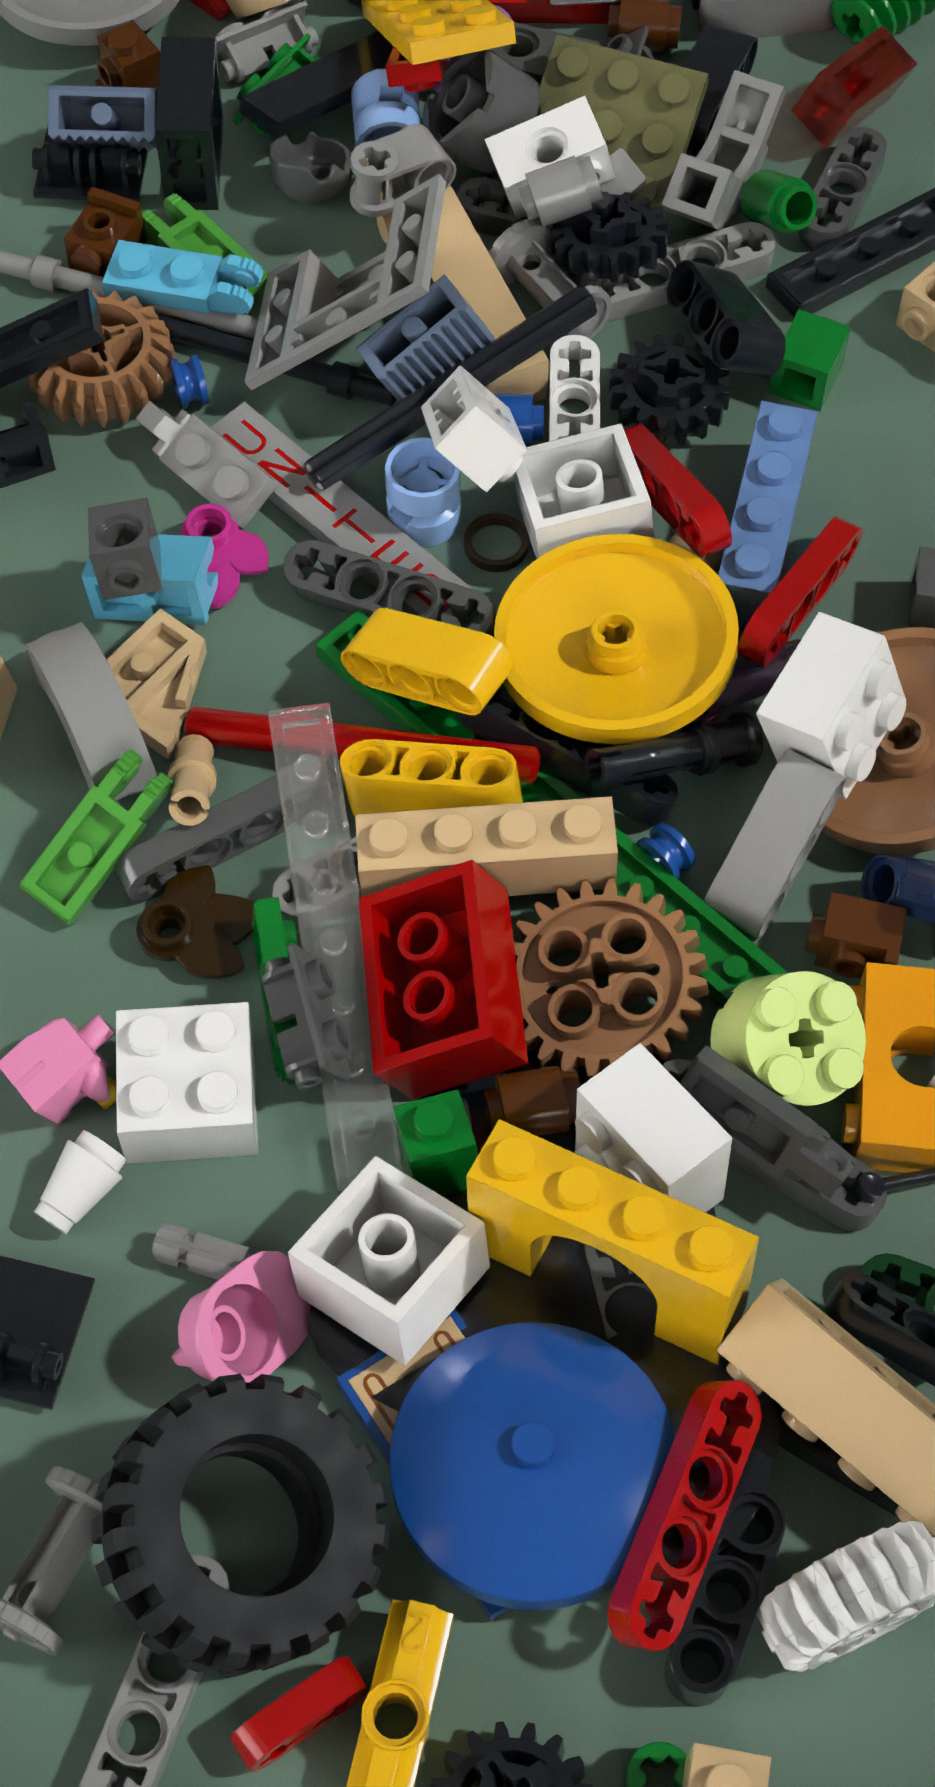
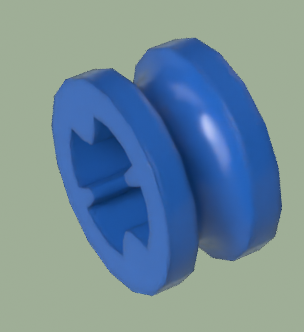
M189 355V360L186 363H179L177 359L169 360L172 382L180 408L188 409L190 402L194 400L199 401L201 405L208 404L207 385L198 355Z
M665 823L655 825L650 830V838L642 837L636 842L640 848L678 880L680 876L679 871L686 872L695 865V854L688 841L676 829Z

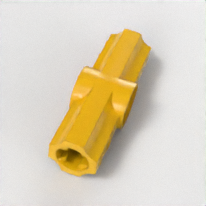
M392 1599L370 1691L362 1705V1724L346 1787H415L423 1748L429 1737L430 1718L454 1619L452 1613L443 1611L435 1605L414 1600L400 1601ZM393 1703L404 1704L410 1707L418 1719L414 1730L408 1736L401 1739H389L381 1735L375 1727L378 1713L384 1707Z

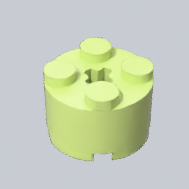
M809 971L755 977L740 983L732 991L734 993L728 999L724 1008L718 1009L711 1028V1049L792 1106H812L828 1102L842 1094L846 1089L854 1087L863 1075V1059L866 1045L864 1022L857 1006L854 991L843 982L835 981L823 974Z

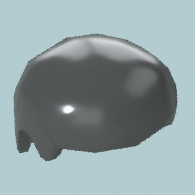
M312 131L308 132L305 140L300 144H292L288 136L284 135L278 139L276 138L268 146L274 182L277 188L293 202L312 204L328 200L345 190L353 175L350 167V150L339 141L319 138Z

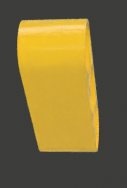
M389 608L376 609L342 651L340 657L346 670L356 680L370 688L473 716L481 713L515 666L514 657L510 651L491 635Z
M369 739L353 743L340 756L341 773L349 806L354 816L358 814L523 803L516 760L512 754L503 749Z

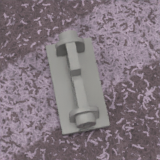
M306 0L290 7L287 4L273 7L262 18L246 25L242 22H236L223 28L215 37L217 59L223 78L227 82L235 80L237 83H241L255 73L259 75L269 71L267 66L270 61L265 51L271 49L274 55L285 43L293 47L306 33L311 37L305 51L311 54L312 47L318 45L319 40L312 25L306 27L303 25V19L308 6Z

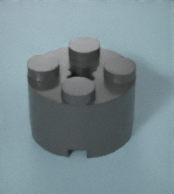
M487 49L454 56L448 61L442 81L439 82L443 86L436 100L434 101L427 97L422 113V125L428 128L446 153L487 178H492L497 172L485 139L536 117L540 93L539 84L534 78L492 50Z

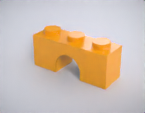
M866 962L859 986L849 985L855 993L857 1006L864 1022L866 1045L863 1059L864 1071L860 1081L854 1086L853 1104H844L841 1121V1142L852 1144V1156L874 1170L910 1173L935 1167V1088L918 1086L906 1081L897 1073L891 1059L903 1054L933 1056L935 1051V969Z

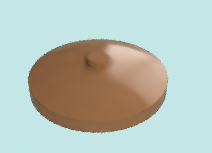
M906 627L891 629L878 633L886 637L906 698L905 713L897 728L893 731H887L877 747L875 762L867 778L861 782H856L846 800L839 797L822 832L842 844L865 852L885 855H907L935 850V628Z

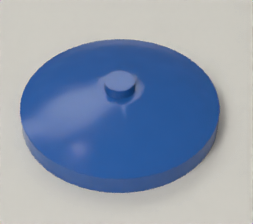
M515 1323L487 1329L467 1337L438 1356L415 1381L402 1403L392 1432L389 1469L393 1498L398 1516L414 1548L425 1562L451 1585L474 1598L493 1605L520 1610H550L579 1604L599 1596L615 1586L675 1439L674 1428L668 1410L651 1380L636 1363L610 1343L582 1330L551 1323Z

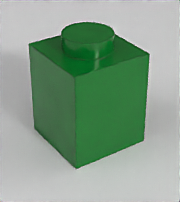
M798 309L785 335V356L780 368L771 377L769 394L821 411L843 365L851 327Z
M459 1090L394 1106L399 1147L408 1176L442 1197L467 1190L466 1175L475 1162L478 1153L476 1141Z

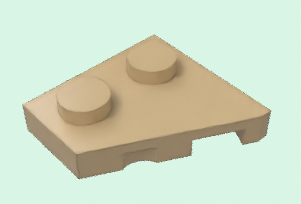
M160 608L107 659V662L127 700L145 744L170 760L175 755L176 746L184 727L207 649L205 639Z

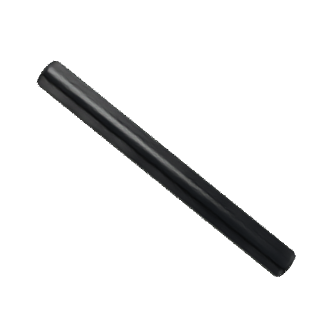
M577 286L306 460L304 468L308 478L318 490H325L426 425L421 409L422 405L460 365L483 386L488 385L595 316L597 308L593 296L584 286Z

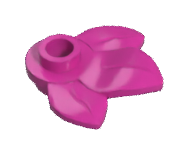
M203 504L189 512L182 525L181 534L178 535L206 536L208 534H216L215 536H210L214 545V553L207 572H218L219 575L217 589L210 606L212 609H218L228 604L236 596L240 587L241 574L258 575L268 571L269 557L263 540L258 535L240 530L238 523L232 520L230 513L225 508L217 504Z

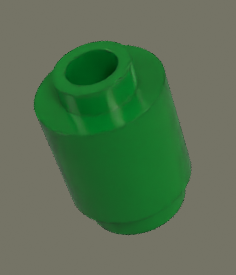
M765 169L754 173L745 183L741 194V208L745 217L751 222L761 223L768 228L783 233H794L806 228L814 219L817 212V198L806 181Z

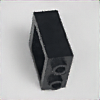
M162 37L155 137L164 200L173 193H177L178 196H181L182 200L188 202L195 210H219L224 115L215 37Z

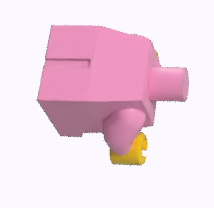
M99 1014L82 1029L65 1018H58L48 1022L39 1031L22 1040L0 1060V1069L34 1112L58 1125L73 1113L71 1109L86 1096L107 1110L116 1102V1081L107 1075L106 1069L110 1064L98 1049L114 1036L116 1032Z

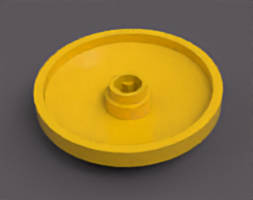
M605 534L571 541L545 553L527 566L511 583L499 605L494 626V638L499 640L514 657L515 666L503 683L517 705L538 723L552 731L581 741L602 744H625L657 738L691 723L713 705L724 691L734 671L738 652L739 627L735 604L727 587L715 571L703 560L675 544L635 534Z

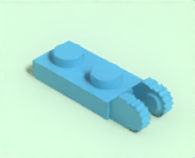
M118 240L102 285L105 295L109 296L116 289L122 300L137 296L140 303L206 314L215 311L244 315V313L248 314L251 310L254 297H252V293L242 286L246 288L258 287L264 270L252 258H241L238 255L229 254L222 258V256Z

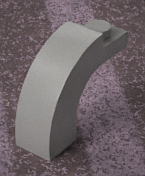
M734 70L712 129L702 149L696 157L681 152L661 204L667 212L718 230L729 224L741 207V194L745 183L754 173L760 171L769 148L766 143L786 94L784 86Z
M83 622L62 630L50 632L35 641L25 644L27 651L22 652L29 672L44 689L53 704L70 740L89 790L93 785L99 786L120 757L132 749L143 757L142 764L137 775L114 799L120 801L143 791L148 782L157 776V773L117 679L100 647Z

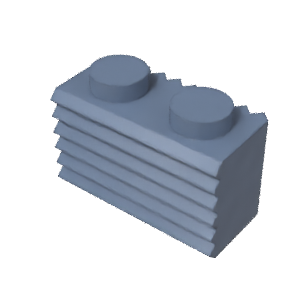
M49 85L48 135L59 145L72 146L73 148L76 144H82L86 150L91 145H98L99 149L101 147L120 149L122 147H130V149L134 147L139 152L143 148L150 152L154 147L157 149L155 119L158 90L156 88Z
M444 274L430 285L428 294L405 306L357 346L356 349L378 380L400 401L486 344L492 342L495 337Z

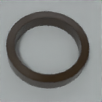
M490 513L482 515L469 524L464 534V550L467 558L476 567L485 571L504 572L517 567L528 553L529 536L525 526L518 519L507 514ZM491 525H501L515 531L520 537L522 544L513 556L502 560H491L479 555L473 549L471 540L480 529Z

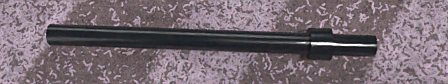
M157 314L159 320H163L169 330L170 341L249 364L253 342ZM308 359L282 373L324 386L328 394L348 400L355 395L388 406H392L396 402L394 395L377 378L360 374L359 367L335 361L333 365Z

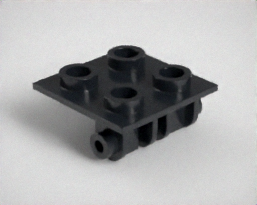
M47 126L42 148L34 147L32 150V167L34 170H38L33 195L35 198L88 201L87 194L92 187L139 202L148 150L143 148L139 152L134 147L132 149L130 147H122L121 149L101 147L99 149L98 145H91L86 150L82 144H76L74 148L72 146L59 145L48 135Z
M0 1256L1 1398L53 1410L94 1287L95 1278Z

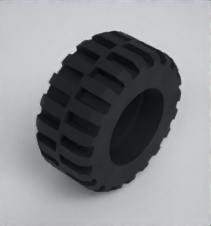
M239 1373L219 1376L207 1386L203 1387L198 1383L180 1392L142 1421L140 1426L123 1440L112 1456L115 1461L112 1469L101 1478L95 1497L103 1505L101 1514L92 1520V1543L102 1544L104 1560L95 1565L101 1587L112 1583L121 1600L112 1609L124 1626L135 1621L146 1632L140 1643L159 1656L169 1651L178 1656V1666L198 1673L211 1668L218 1669L220 1676L243 1675L260 1669L264 1671L314 1652L329 1643V1636L332 1633L347 1628L361 1612L357 1600L359 1597L374 1591L382 1572L379 1566L372 1564L374 1555L388 1550L390 1527L386 1524H377L376 1511L389 1505L385 1482L372 1485L367 1470L368 1466L377 1462L376 1457L368 1442L357 1448L346 1432L353 1427L354 1423L340 1408L326 1415L317 1408L322 1400L321 1394L304 1385H301L291 1393L283 1391L285 1383L282 1377L260 1374L251 1382H245V1379ZM216 1457H239L261 1466L282 1485L293 1505L298 1526L295 1558L284 1580L266 1592L241 1595L219 1586L199 1569L184 1542L180 1523V1504L184 1486L188 1478L199 1466Z

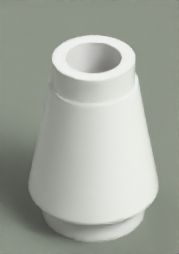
M83 1130L75 1142L67 1141L40 1198L41 1202L33 1212L67 1235L72 1226L77 1224L123 1178L119 1171L127 1159L98 1137Z

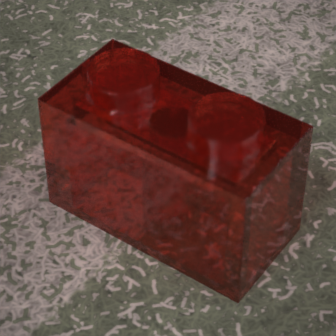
M882 25L819 72L791 111L826 149L841 138L846 131L854 128L889 101L916 67L917 62Z

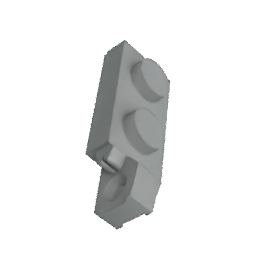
M148 401L136 417L143 426L160 438L152 448L160 456L159 460L211 504H217L225 508L230 513L232 520L243 529H245L279 484L206 422L194 414H189L184 409H181L174 419L165 410L159 409L151 401Z

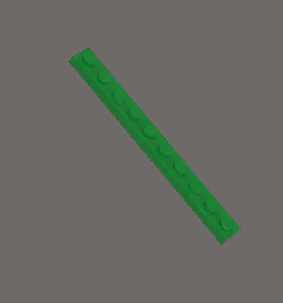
M359 609L316 643L317 658L400 730L489 741L462 725L455 711L370 688L356 680L346 670L340 658L341 653L369 619ZM540 768L535 782H520L523 803L582 799L560 779ZM615 826L618 848L616 877L618 895L625 897L629 889L635 883L641 885L644 904H647L654 896L661 893L664 895L666 902L664 916L679 909L684 912L686 925L681 932L687 930L697 931L700 946L692 953L705 954L708 970L696 976L707 979L708 996L722 1008H724L726 1002L734 993L732 991L740 983L755 977L788 973ZM604 889L593 890L594 895H603Z

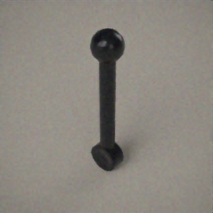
M935 1168L883 1178L876 1173L866 1172L855 1183V1192L862 1200L873 1202L884 1191L935 1182Z

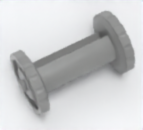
M525 219L506 229L496 239L489 254L506 284H513L519 281L542 308H545L576 288L577 285L548 254L551 245L549 229L542 227L541 221L538 219ZM597 285L585 286L596 302L597 313L564 336L582 335L593 339L600 332L612 310V300L604 289Z
M53 1466L45 1482L60 1499L4 1595L0 1598V1629L3 1631L4 1636L15 1642L20 1640L35 1649L56 1656L63 1644V1639L48 1626V1623L94 1545L92 1543V1520L101 1514L103 1503L95 1498L99 1487L97 1482L63 1467Z

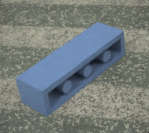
M761 400L730 526L732 544L724 550L718 574L730 592L735 604L740 630L745 629L756 609L780 582L818 411Z

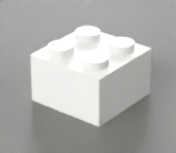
M622 423L526 447L527 451L523 454V461L513 474L517 502L536 559L561 545L591 536L635 534L655 538L651 500Z
M818 612L756 712L777 762L784 752L791 748L846 777V783L840 798L845 800L856 782H861L867 778L875 762L877 747L887 731H893L897 728L905 713L906 698L886 637Z
M249 1002L116 1011L117 1135L123 1155L127 1159L126 1164L259 1155L255 1047Z
M641 1043L577 1088L575 1154L705 1213L724 1199L732 1137Z
M377 1156L368 1163L288 1251L297 1293L300 1298L404 1366L409 1363L490 1267L485 1223Z

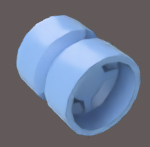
M376 69L365 73L355 82L351 90L355 147L363 142L374 141L398 132L409 125L421 124L418 92H407L404 90V86L389 87L386 69Z
M431 438L409 439L397 445L388 455L385 464L387 519L422 548L437 546L449 540L458 530L461 519V470L435 449Z

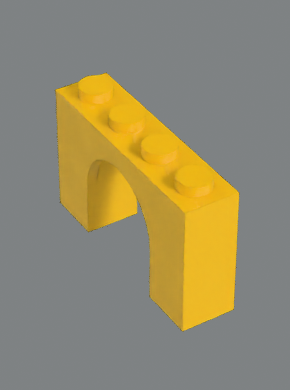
M499 1119L466 1175L468 1212L485 1223L489 1258L531 1277L552 1236L572 1239L594 1247L628 1267L650 1288L657 1301L655 1336L718 1365L722 1355L716 1350L739 1322L746 1309L759 1237Z

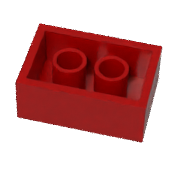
M471 859L359 898L373 1073L410 1099H416L528 1064L508 890Z

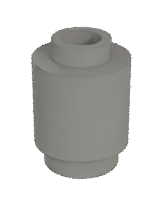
M574 155L525 173L528 185L518 188L528 220L539 217L542 227L592 210V203L604 199L590 156L576 160Z

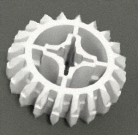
M898 1522L889 1528H881L864 1538L860 1537L843 1548H837L830 1555L814 1561L806 1569L793 1574L788 1581L776 1586L772 1593L764 1597L756 1613L764 1629L761 1633L772 1654L775 1653L784 1669L789 1671L804 1672L807 1669H815L826 1662L831 1663L837 1658L875 1641L888 1632L896 1630L897 1627L916 1618L924 1610L933 1607L935 1603V1537H932L923 1522Z

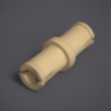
M195 734L184 736L178 741L176 746L178 750H175V761L172 762L167 775L174 782L170 790L172 794L171 803H169L170 815L176 822L187 826L200 824L207 818V809H210L209 797L212 796L216 789L217 773L212 764V757H214L213 745L207 738Z

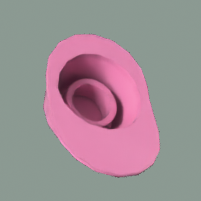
M259 1251L242 1260L210 1288L193 1296L180 1314L178 1323L179 1348L172 1355L174 1363L178 1366L190 1367L194 1373L212 1382L219 1376L239 1373L245 1379V1382H251L260 1374L270 1375L291 1357L307 1337L311 1304L298 1296L289 1257L279 1251Z

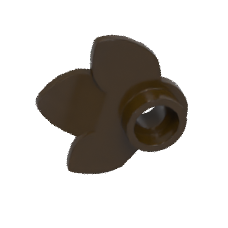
M209 865L181 871L167 882L162 900L152 903L140 916L136 927L139 945L151 958L159 961L176 960L192 976L204 979L231 977L244 969L243 958L235 945L240 944L252 933L253 905L256 902L239 896L215 893L214 873ZM167 928H175L180 931L178 935L172 938L158 937L160 932Z

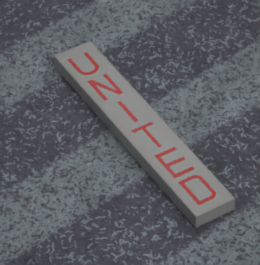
M246 402L240 404L211 426L279 483L268 499L318 541L472 589L341 480L325 490H318L308 478L304 468V463L312 456ZM374 574L360 575L378 589L379 577ZM421 590L412 592L403 601L402 611L416 616L422 615L431 606L432 594ZM446 601L445 614L456 617L461 626L478 614L477 610H474L470 617L453 614Z

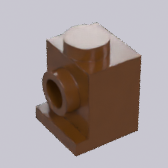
M134 20L97 36L101 60L96 63L100 79L95 81L96 86L156 88L158 90L160 50Z
M92 187L87 194L89 202L64 237L69 268L104 277L118 240L145 244L146 234L141 202Z
M831 892L825 915L812 914L805 950L816 952L814 965L829 968L833 973L846 978L862 977L866 962L897 965L907 908Z

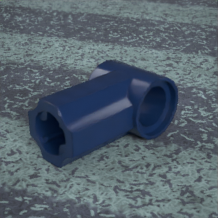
M885 854L876 855L870 859L862 876L861 891L863 899L907 908V916L935 923V861Z

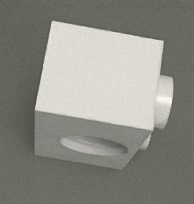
M585 96L485 139L496 172L516 220L527 216L518 188L528 185L525 173L575 155L576 160L590 156L599 184L616 178L607 145Z

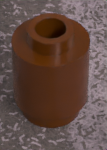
M621 0L620 6L610 5L607 37L614 38L621 33L627 35L647 25L649 31L644 46L648 47L651 52L664 53L665 48L677 49L682 6L669 5L670 0Z
M557 1065L496 1075L495 1089L484 1091L490 1130L494 1129L500 1119L536 1136L569 1131V1124L575 1123L577 1088L580 1087L576 1070L560 1071Z

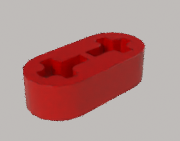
M350 1657L339 1658L314 1673L244 1722L231 1735L230 1741L248 1771L254 1773L272 1764L357 1704L368 1693L370 1688Z

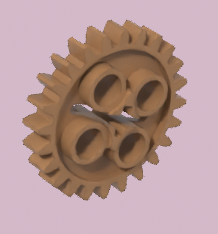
M614 879L608 880L603 895H594L587 880L582 881L580 898L572 900L562 888L557 889L559 907L553 911L546 905L536 902L534 906L540 921L534 925L527 921L518 920L516 926L524 943L514 942L527 1052L540 1047L537 1058L542 1068L552 1066L559 1058L561 1059V1071L575 1069L577 1072L580 1066L585 1067L589 1080L639 1043L651 1054L655 1053L665 1061L673 1060L668 1043L669 1039L673 1038L684 1043L691 1041L689 1028L683 1022V1019L692 1021L702 1020V1006L692 998L707 996L709 992L707 979L696 976L708 970L705 954L692 953L700 946L698 933L696 930L681 932L686 925L684 912L679 909L664 916L666 902L664 895L661 893L654 896L647 904H644L641 885L635 883L629 889L625 897L619 896ZM627 937H637L645 941L643 947L632 954H621L614 950L616 944ZM564 949H575L581 952L579 959L571 965L557 966L551 963L553 957ZM652 968H658L660 970L659 973L654 976L647 974V972ZM609 974V986L596 988L597 976ZM555 986L559 988L552 995L546 993L549 987ZM637 996H649L656 1000L654 1007L641 1015H633L624 1010L626 1004ZM583 1007L592 1011L590 1018L582 1025L568 1027L560 1023L563 1015L573 1008Z

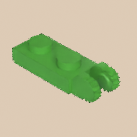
M173 193L163 200L164 210L170 221L174 224L172 227H169L151 210L147 209L142 212L146 239L151 242V245L222 256V258L229 254L238 255L241 258H252L200 209L196 211L188 202L182 200L181 196H178L177 193ZM261 267L264 270L263 277L258 287L246 288L242 286L248 289L252 296L265 289L267 272L263 267Z
M132 749L120 757L99 786L93 785L20 882L19 887L67 924L74 925L112 874L118 859L126 851L130 850L148 826L145 821L157 811L174 784L173 780L164 773H159L158 776H155V778L148 782L130 809H127L114 799L137 775L142 764L143 757Z

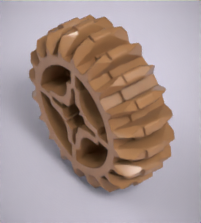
M93 289L91 293L98 302L104 341L27 376L26 379L29 389L35 397H38V401L43 406L44 411L54 410L61 422L75 416V420L81 428L90 420H98L105 429L109 419L120 418L127 424L130 412L136 411L140 413L148 401H162L164 387L171 385L172 371L169 360L175 359L173 344L170 341L169 330L165 326V322L159 320L153 306L142 307L137 296L122 301L116 289L108 297H99Z

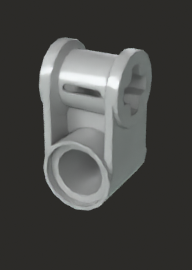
M409 125L398 132L374 141L363 142L354 148L351 152L350 167L355 174V182L350 188V203L352 208L362 215L368 217L385 216L393 211L396 198L438 174L446 181V190L455 178L456 165L425 125ZM368 158V166L365 167V159Z

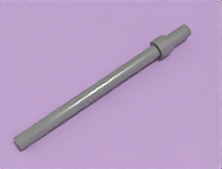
M0 250V273L30 280L32 287L50 292H56L60 288L75 293L88 288L90 292L94 289L99 297H108V295H105L102 285L104 277L63 267V263L59 259L38 255L33 259ZM140 303L142 307L153 306L156 314L253 340L255 337L258 318L254 316L215 311L206 314Z

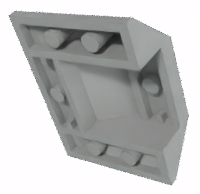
M440 174L395 199L386 251L337 278L309 249L268 273L244 382L251 390L429 293L446 181Z

